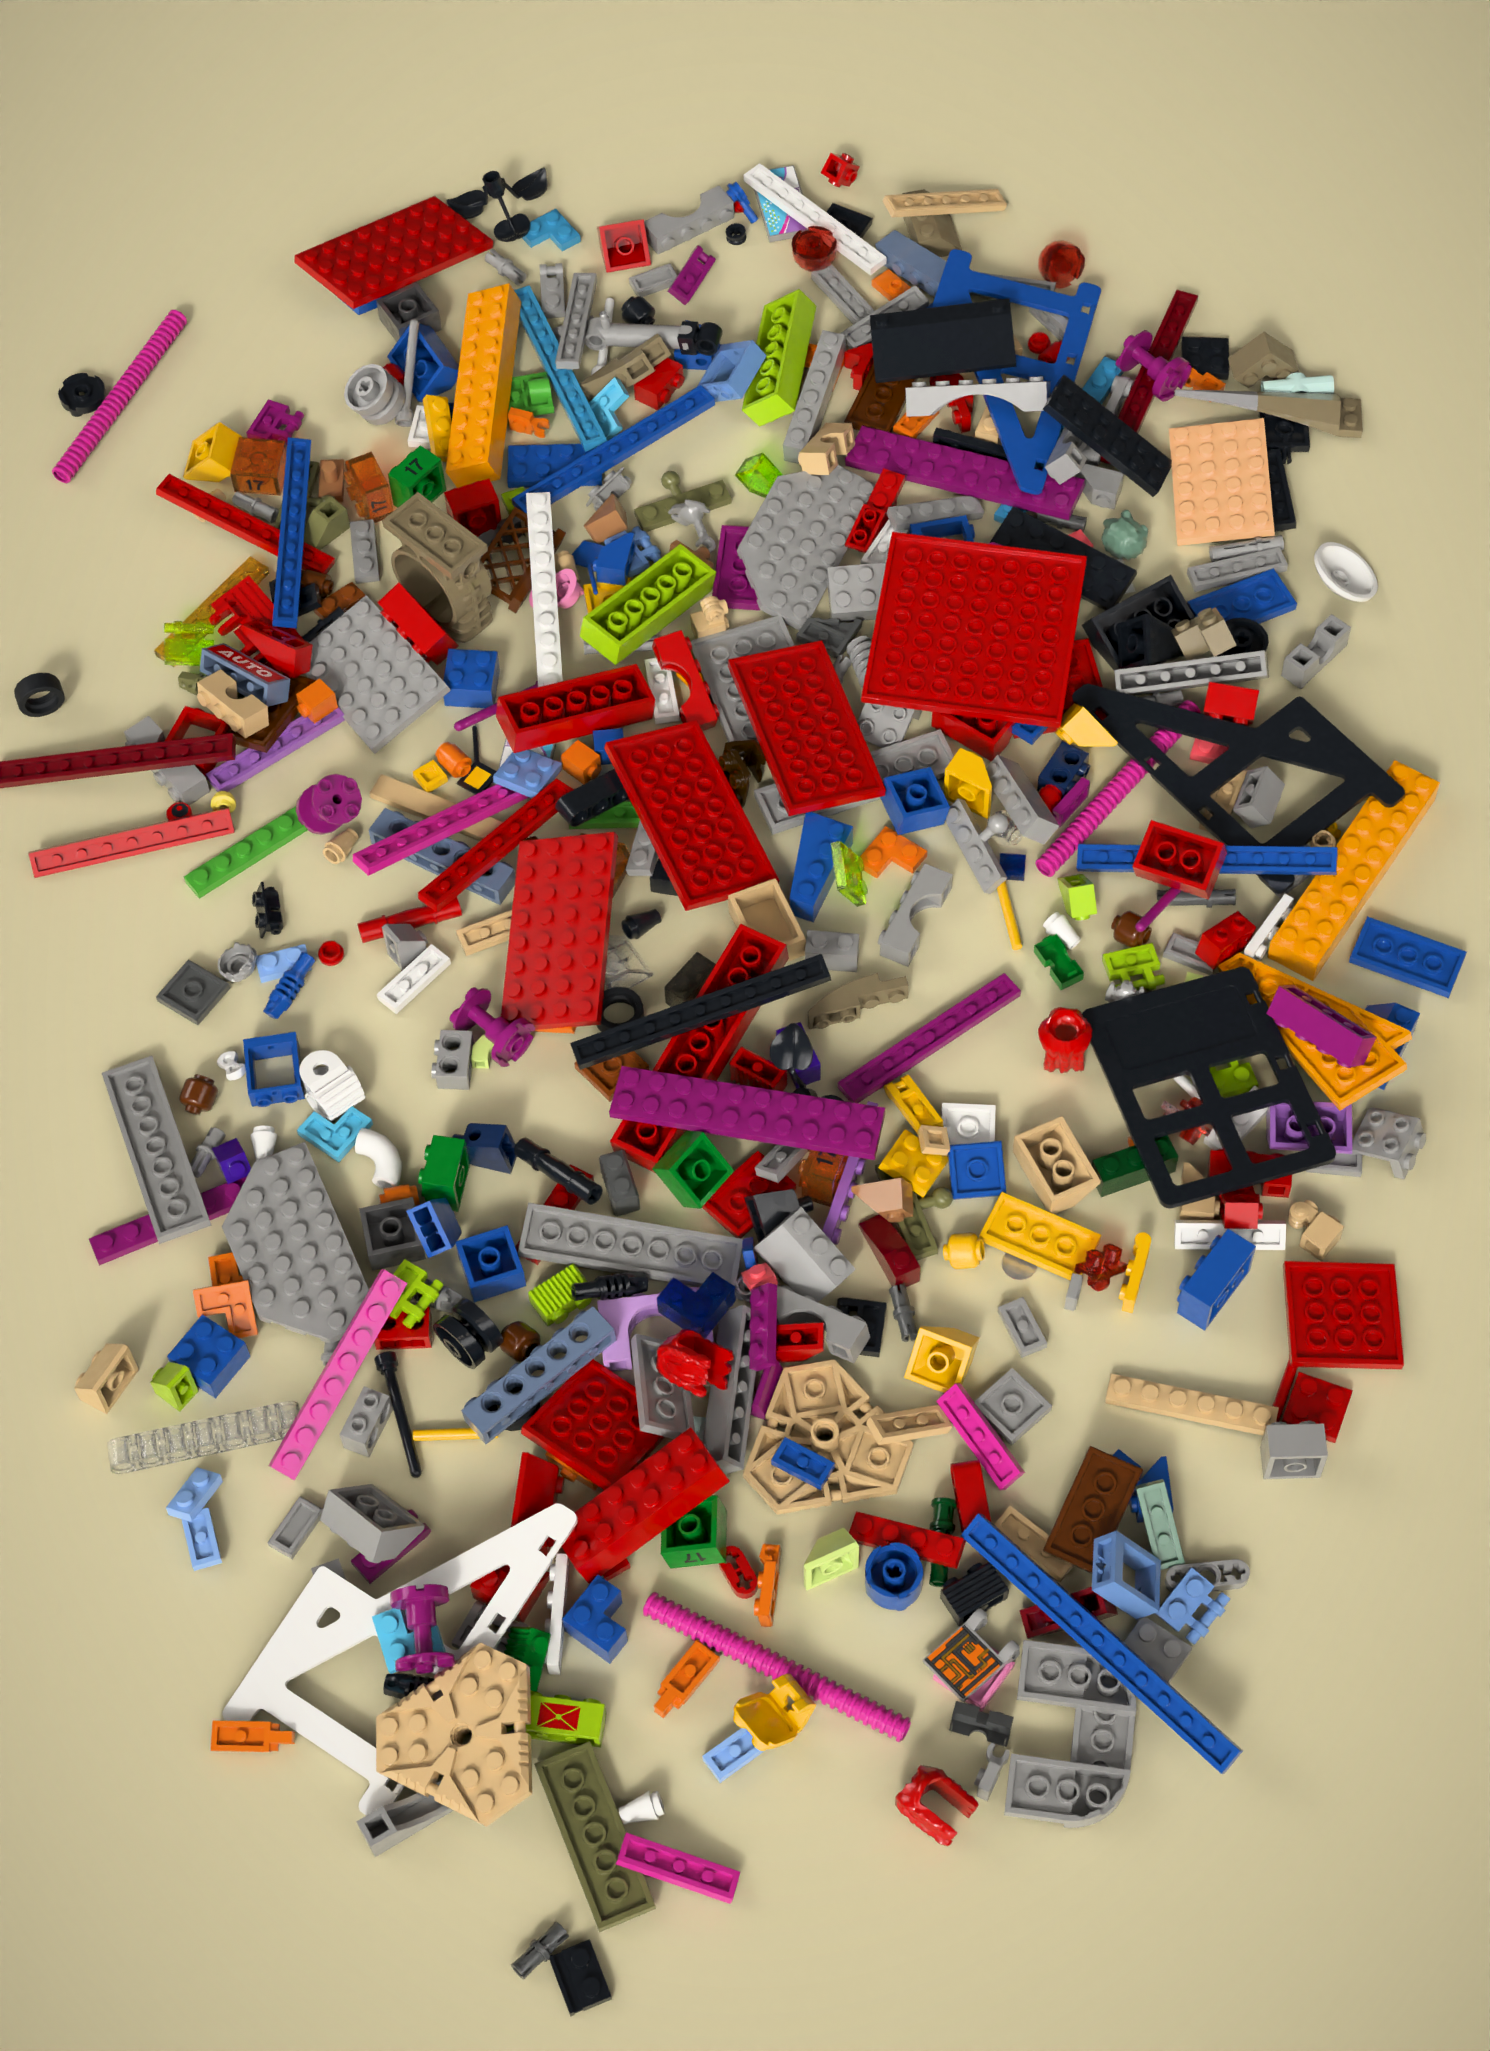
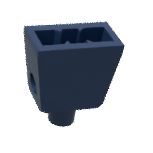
M470 1123L467 1125L464 1135H453L452 1138L465 1139L471 1165L508 1174L512 1173L517 1158L514 1154L516 1144L507 1125Z

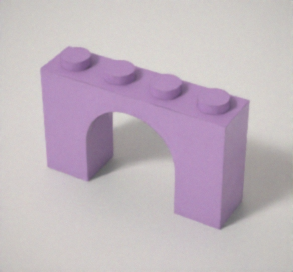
M691 1287L686 1291L678 1292L664 1290L658 1294L651 1295L637 1293L631 1297H615L614 1299L607 1298V1300L597 1301L598 1312L614 1328L617 1341L602 1352L604 1367L612 1372L632 1370L630 1336L635 1326L649 1317L663 1316L670 1318L682 1329L696 1331L704 1339L714 1342L707 1288Z

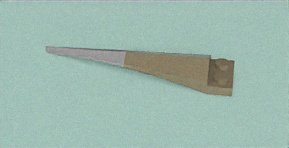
M1176 389L1174 394L1180 397L1222 403L1266 413L1324 431L1337 437L1361 438L1363 432L1361 399L1339 398L1338 394Z

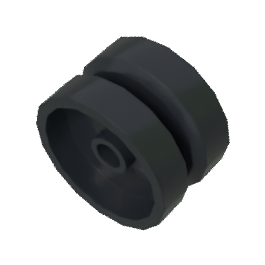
M1247 618L1227 620L1225 622L1237 646L1215 657L1263 650L1267 652L1269 644L1268 634L1263 626L1254 620Z
M462 1298L451 1308L452 1316L444 1314L433 1325V1328L440 1341L450 1353L462 1364L474 1370L486 1359L484 1351L492 1353L504 1341L499 1329L486 1313L469 1299Z

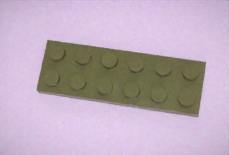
M590 1741L535 1763L539 1779L599 1932L656 1909L644 1875L616 1865L626 1830Z

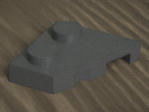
M808 618L797 633L796 641L806 644L822 640L828 655L837 659L838 655H843L848 644L861 629L862 620L854 619V623L839 622L837 618L826 620Z

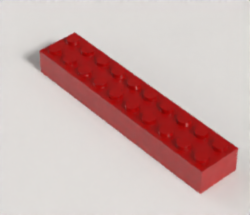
M740 924L696 998L784 967L789 959L787 945ZM761 1006L672 1037L652 1071L717 1081ZM622 1120L610 1143L614 1152L625 1150L627 1160L654 1172L652 1168L687 1130Z

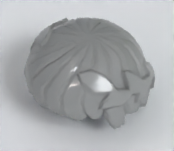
M235 942L234 948L226 949L219 958V973L231 982H241L243 979L248 978L255 969L256 950L249 944L240 945L239 942Z

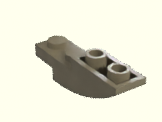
M656 334L622 359L618 360L615 358L579 383L590 402L614 377L620 379L625 389L653 373L655 371L653 367L672 354L660 335Z
M878 973L856 979L835 989L808 1011L809 1029H823L829 1025L841 1022L850 1023L860 1018V1009L862 1008L871 1009L880 1004L898 1003L903 999H907L908 982L906 976L880 982Z

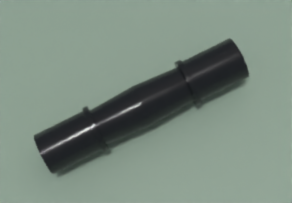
M526 1137L520 1139L515 1145V1156L529 1164L534 1170L541 1171L551 1180L564 1186L570 1194L576 1195L589 1205L595 1204L601 1198L603 1189L599 1184L586 1177L583 1172L575 1171L568 1164L551 1155L548 1149L542 1148Z

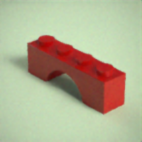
M682 630L654 639L652 649L660 669L678 673L686 680L689 686L690 697L681 706L679 711L682 723L697 720L702 731L715 727L719 711L715 703L711 704L708 696L710 695V689L707 682L702 681L699 674L701 673L699 661L697 658L693 659L690 652L692 651V645L689 637H684Z

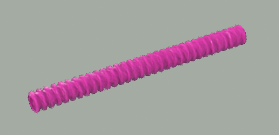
M170 310L165 320L161 322V325L155 330L143 349L109 392V395L103 400L102 405L98 407V410L94 412V415L83 427V430L80 431L79 435L71 443V446L68 447L60 461L52 469V473L57 480L69 483L79 470V467L83 465V462L86 461L87 457L94 450V447L97 446L98 442L106 434V431L109 430L113 421L117 419V416L120 415L128 401L131 400L132 396L139 389V386L142 385L143 381L154 369V366L165 354V351L168 350L169 346L176 339V336L179 335L180 331L187 324V319L181 312Z
M1185 700L1178 707L1201 714L1198 706L1189 700ZM1159 728L1149 739L1166 754L1182 734ZM1131 758L1117 775L1112 778V781L1108 782L1107 786L1098 793V796L1074 819V822L1070 823L1069 827L1060 834V837L1036 860L1037 869L1043 875L1052 877L1060 869V866L1064 865L1065 861L1078 849V844H1083L1084 840L1088 839L1089 835L1098 828V825L1108 817L1117 807V804L1122 802V799L1131 792V789L1148 772ZM1152 758L1146 761L1152 768L1157 763Z
M657 1592L652 1593L648 1597L643 1608L644 1616L648 1617L650 1615L652 1620L656 1621L658 1619L660 1624L664 1625L666 1623L668 1628L672 1629L674 1627L678 1633L683 1631L684 1636L688 1637L691 1635L692 1640L696 1641L699 1639V1642L703 1645L707 1643L708 1648L712 1649L715 1647L716 1652L720 1653L723 1651L724 1656L728 1657L731 1655L732 1660L736 1661L739 1659L740 1664L744 1665L747 1663L748 1668L752 1669L755 1667L756 1672L761 1673L763 1671L766 1677L771 1675L772 1680L784 1674H791L809 1697L813 1696V1700H821V1704H829L831 1709L837 1708L839 1713L845 1712L847 1717L853 1716L855 1721L859 1722L861 1720L863 1725L867 1726L869 1724L871 1729L875 1730L877 1728L881 1734L888 1733L887 1737L892 1738L894 1736L897 1742H901L905 1738L911 1725V1718L906 1717L904 1719L901 1713L896 1715L893 1709L886 1710L885 1705L878 1706L877 1701L870 1702L869 1697L865 1696L862 1698L859 1692L854 1694L852 1689L848 1688L846 1690L844 1685L840 1684L838 1686L836 1681L832 1680L830 1682L828 1677L823 1676L822 1678L820 1673H812L810 1668L803 1669L804 1665L802 1664L795 1665L794 1660L787 1661L786 1656L779 1657L778 1652L771 1653L770 1648L763 1649L762 1644L755 1645L754 1640L747 1641V1637H739V1633H731V1629H723V1625H715L713 1620L707 1621L705 1616L698 1617L697 1612L690 1613L689 1608L682 1609L681 1604L674 1605L673 1600L666 1601L667 1598L665 1596L659 1597Z

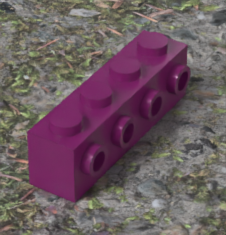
M1293 984L1278 987L1266 1013L1275 1019L1274 1022L1277 1025L1291 1029L1295 1032L1297 1038L1313 1043L1319 1052L1335 1057L1337 1063L1346 1068L1364 1065L1376 1040V1036Z

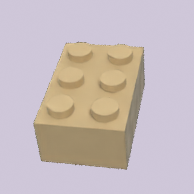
M776 878L728 895L729 914L736 928L743 924L786 944L789 955L787 962L805 956L806 938Z

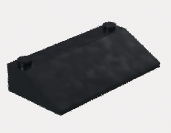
M1010 298L870 315L876 383L1017 367Z

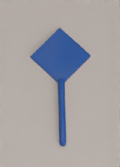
M583 540L572 555L576 565L588 568L593 593L597 595L598 589L592 566L594 558L599 557L600 549L604 545Z

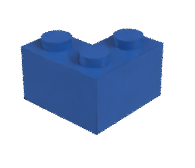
M597 1575L562 1618L564 1631L609 1664H611L628 1642L626 1629L611 1619L623 1603L621 1590L600 1575Z

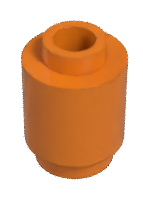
M446 742L437 749L435 756L438 763L454 778L464 777L470 772L472 760L455 744Z
M409 1184L383 1188L384 1194L379 1195L381 1204L413 1197L415 1207L420 1205L416 1185L409 1186Z

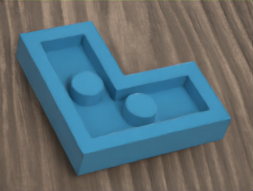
M556 209L531 221L529 232L522 238L531 248L550 238L561 251L581 242L579 233Z

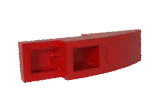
M960 374L930 377L929 383L930 386H935V381H950V385H959V380H964V378ZM973 395L961 397L947 404V407L952 408L953 422L955 425L958 424L961 433L970 431V412L973 410Z
M883 468L867 504H863L845 542V547L862 553L867 552L889 519L886 514L888 507L897 506V498L906 481L905 475Z

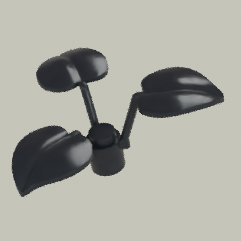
M543 167L517 181L512 188L505 182L504 178H501L499 172L490 171L482 178L485 185L482 187L484 192L473 190L456 198L446 200L451 209L463 218L471 219L483 212V206L488 204V195L498 199L507 220L500 221L495 226L494 235L502 242L515 241L527 235L531 224L528 217L522 213L510 217L502 198L505 188L517 199L520 197L527 201L536 199L547 190L546 169Z
M791 1023L772 1041L770 1046L771 1061L781 1070L790 1069L791 1075L799 1085V1088L795 1089L793 1093L818 1097L814 1090L806 1088V1083L802 1082L795 1069L805 1070L810 1066L813 1059V1048L805 1031L796 1023ZM825 1095L821 1097L844 1101L840 1097L835 1095Z

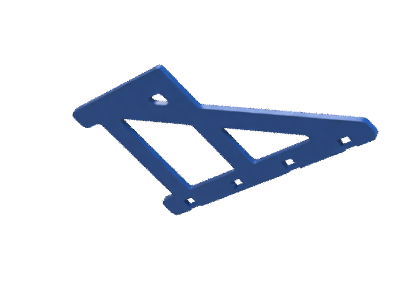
M958 249L951 250L931 308L973 303L969 294L973 292L996 299L1010 298L1012 303L1062 315L1069 319L1055 363L1051 364L1016 355L1017 367L974 372L978 384H982V379H996V383H1004L1001 374L1029 380V377L1043 376L1044 381H1050L1051 394L1058 380L1063 375L1075 382L1101 294V288L1084 282L1079 285L1075 296L1053 292L972 271L969 268L972 255L969 252ZM1082 306L1090 307L1089 314L1081 312ZM1067 357L1075 358L1074 365L1066 363ZM983 395L1019 489L1034 495L1041 494L1048 474L1045 465L1057 443L1062 424L1045 411H1041L1034 436L1027 438L1024 435L1012 403L1002 398ZM1036 462L1044 464L1042 471L1034 469Z

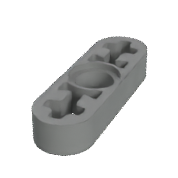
M1239 1559L1175 1565L1167 1571L1165 1585L1171 1592L1177 1585V1581H1172L1175 1575H1180L1182 1579L1192 1567L1199 1574L1202 1571L1208 1570L1215 1575L1216 1580L1212 1583L1215 1587L1211 1592L1240 1589L1247 1584L1250 1569L1244 1561ZM1220 1569H1223L1222 1575H1225V1577H1224V1582H1221V1581H1220V1580H1221V1571H1220ZM1232 1569H1237L1238 1573H1243L1239 1580H1235L1234 1575H1229Z

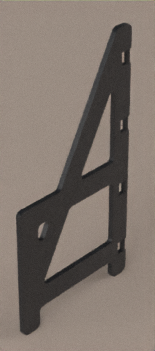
M1092 684L1081 686L1072 695L1073 703L1083 706L1118 742L1117 745L1139 766L1141 765L1160 786L1214 837L1224 843L1225 846L1304 847L1312 840L1315 834L1327 829L1368 796L1375 797L1383 806L1391 808L1402 801L1405 795V790L1308 701L1300 696L1296 697L1260 726L1252 728ZM1098 709L1107 715L1103 721L1094 713ZM1141 723L1226 746L1228 750L1196 775L1188 776L1148 739L1136 725ZM1296 730H1300L1310 738V741L1296 740L1289 735ZM1261 757L1337 776L1345 780L1266 843L1258 842L1211 798L1213 793ZM1152 758L1160 766L1154 770L1146 761ZM1206 808L1213 816L1207 820L1199 811ZM1256 874L1276 894H1282L1293 886L1295 880L1294 875Z

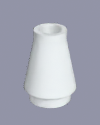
M1055 912L1043 924V927L1046 929L1045 933L1052 936L1057 934L1063 944L1070 950L1081 941V938L1076 934L1064 914L1061 915L1059 912Z
M271 1126L254 1127L253 1133L250 1136L256 1162L273 1155L277 1134L275 1133V1128Z
M649 1790L618 1808L624 1825L633 1822L658 1820L659 1816L665 1814L663 1802L658 1791L651 1793Z

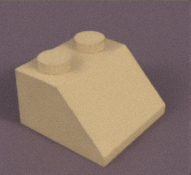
M106 1344L101 1351L94 1355L91 1366L78 1377L74 1389L81 1401L108 1414L139 1370L129 1347L125 1344Z

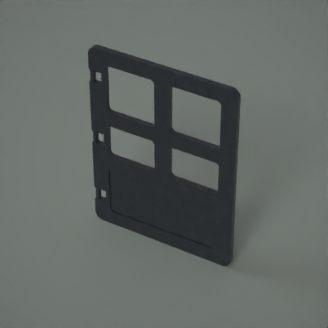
M1245 967L1234 968L1088 1008L1082 1013L1083 1017L1087 1019L1092 1027V1038L1090 1041L1159 1203L1165 1208H1175L1328 1165L1335 1160V1147L1325 1131L1317 1109L1297 1067L1289 1055L1290 1052L1274 1019L1266 1014L1269 1008L1262 998L1253 974ZM1254 994L1257 1003L1250 1005L1246 995ZM1264 1054L1271 1065L1278 1084L1223 1098L1209 1069L1254 1055ZM1284 1058L1288 1068L1280 1070L1276 1060ZM1182 1075L1191 1077L1202 1105L1154 1119H1146L1133 1092L1134 1089ZM1287 1103L1309 1148L1264 1162L1252 1163L1231 1118L1277 1104ZM1206 1124L1212 1125L1232 1170L1186 1184L1175 1185L1159 1152L1155 1139ZM1316 1125L1320 1135L1312 1137L1308 1126Z

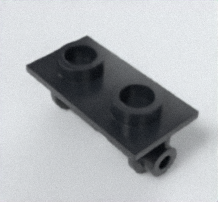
M261 882L257 891L253 892L252 905L256 907L257 911L255 926L259 928L260 938L263 939L266 932H271L273 935L280 934L283 929L281 912L271 911L280 909L278 891L274 887L264 889V882Z

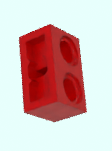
M1236 911L1202 933L1195 954L1214 970L1218 965L1246 948L1253 937L1256 926L1239 911Z
M1253 1186L1219 1195V1213L1224 1229L1258 1228V1220L1263 1219V1204L1260 1203V1196L1255 1194Z
M427 1307L424 1311L425 1316L420 1321L423 1325L419 1328L409 1329L402 1323L408 1315L403 1311L397 1319L389 1316L383 1327L390 1323L395 1324V1326L391 1329H384L382 1327L374 1341L376 1350L432 1348V1314L430 1307Z

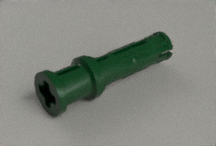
M944 1497L932 1499L931 1506L934 1508L933 1522L930 1523L929 1529L952 1535L955 1531L953 1513L954 1509L957 1508V1502ZM931 1563L929 1584L934 1587H942L948 1580V1567Z

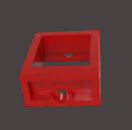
M185 706L165 741L183 739L191 724L216 732L215 735L225 734L230 726L222 719H218L215 715L207 713L200 708ZM218 762L197 764L195 766L206 777V773L213 770Z

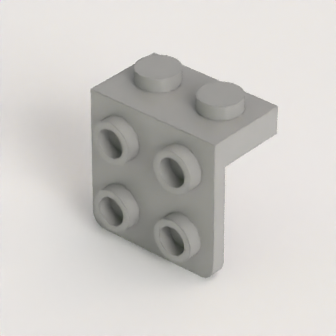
M865 703L857 723L865 741L884 748L902 742L912 718L919 720L922 711Z
M1370 1108L1352 1141V1152L1390 1161L1394 1177L1405 1179L1408 1171L1412 1170L1415 1165L1419 1149H1422L1425 1145L1426 1134L1423 1132L1420 1118L1378 1108Z

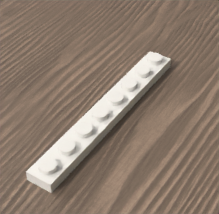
M760 163L744 174L745 183L869 275H872L886 264L887 257Z

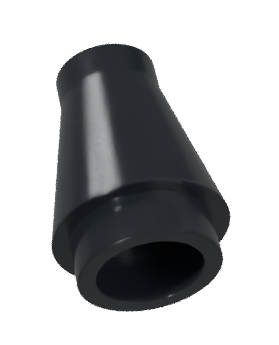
M656 909L628 915L621 922V926L628 939H639L655 925L661 923V916Z

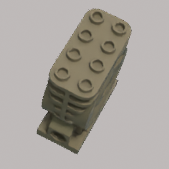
M417 492L382 520L383 527L402 543V546L393 552L391 556L392 568L398 582L417 599L452 639L459 643H465L472 640L488 627L493 619L491 605L488 601L492 590L491 581L486 568L480 560V557L488 551L487 544Z

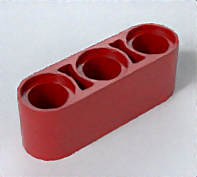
M972 1460L951 1463V1478L957 1502L961 1533L964 1532L978 1513L983 1514L991 1522L980 1461Z

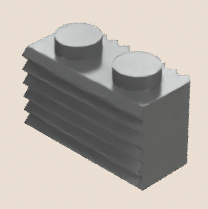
M625 1150L601 1155L599 1158L600 1170L614 1215L621 1216L640 1210L639 1195Z

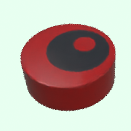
M183 802L172 804L166 812L168 820L193 815L190 806Z

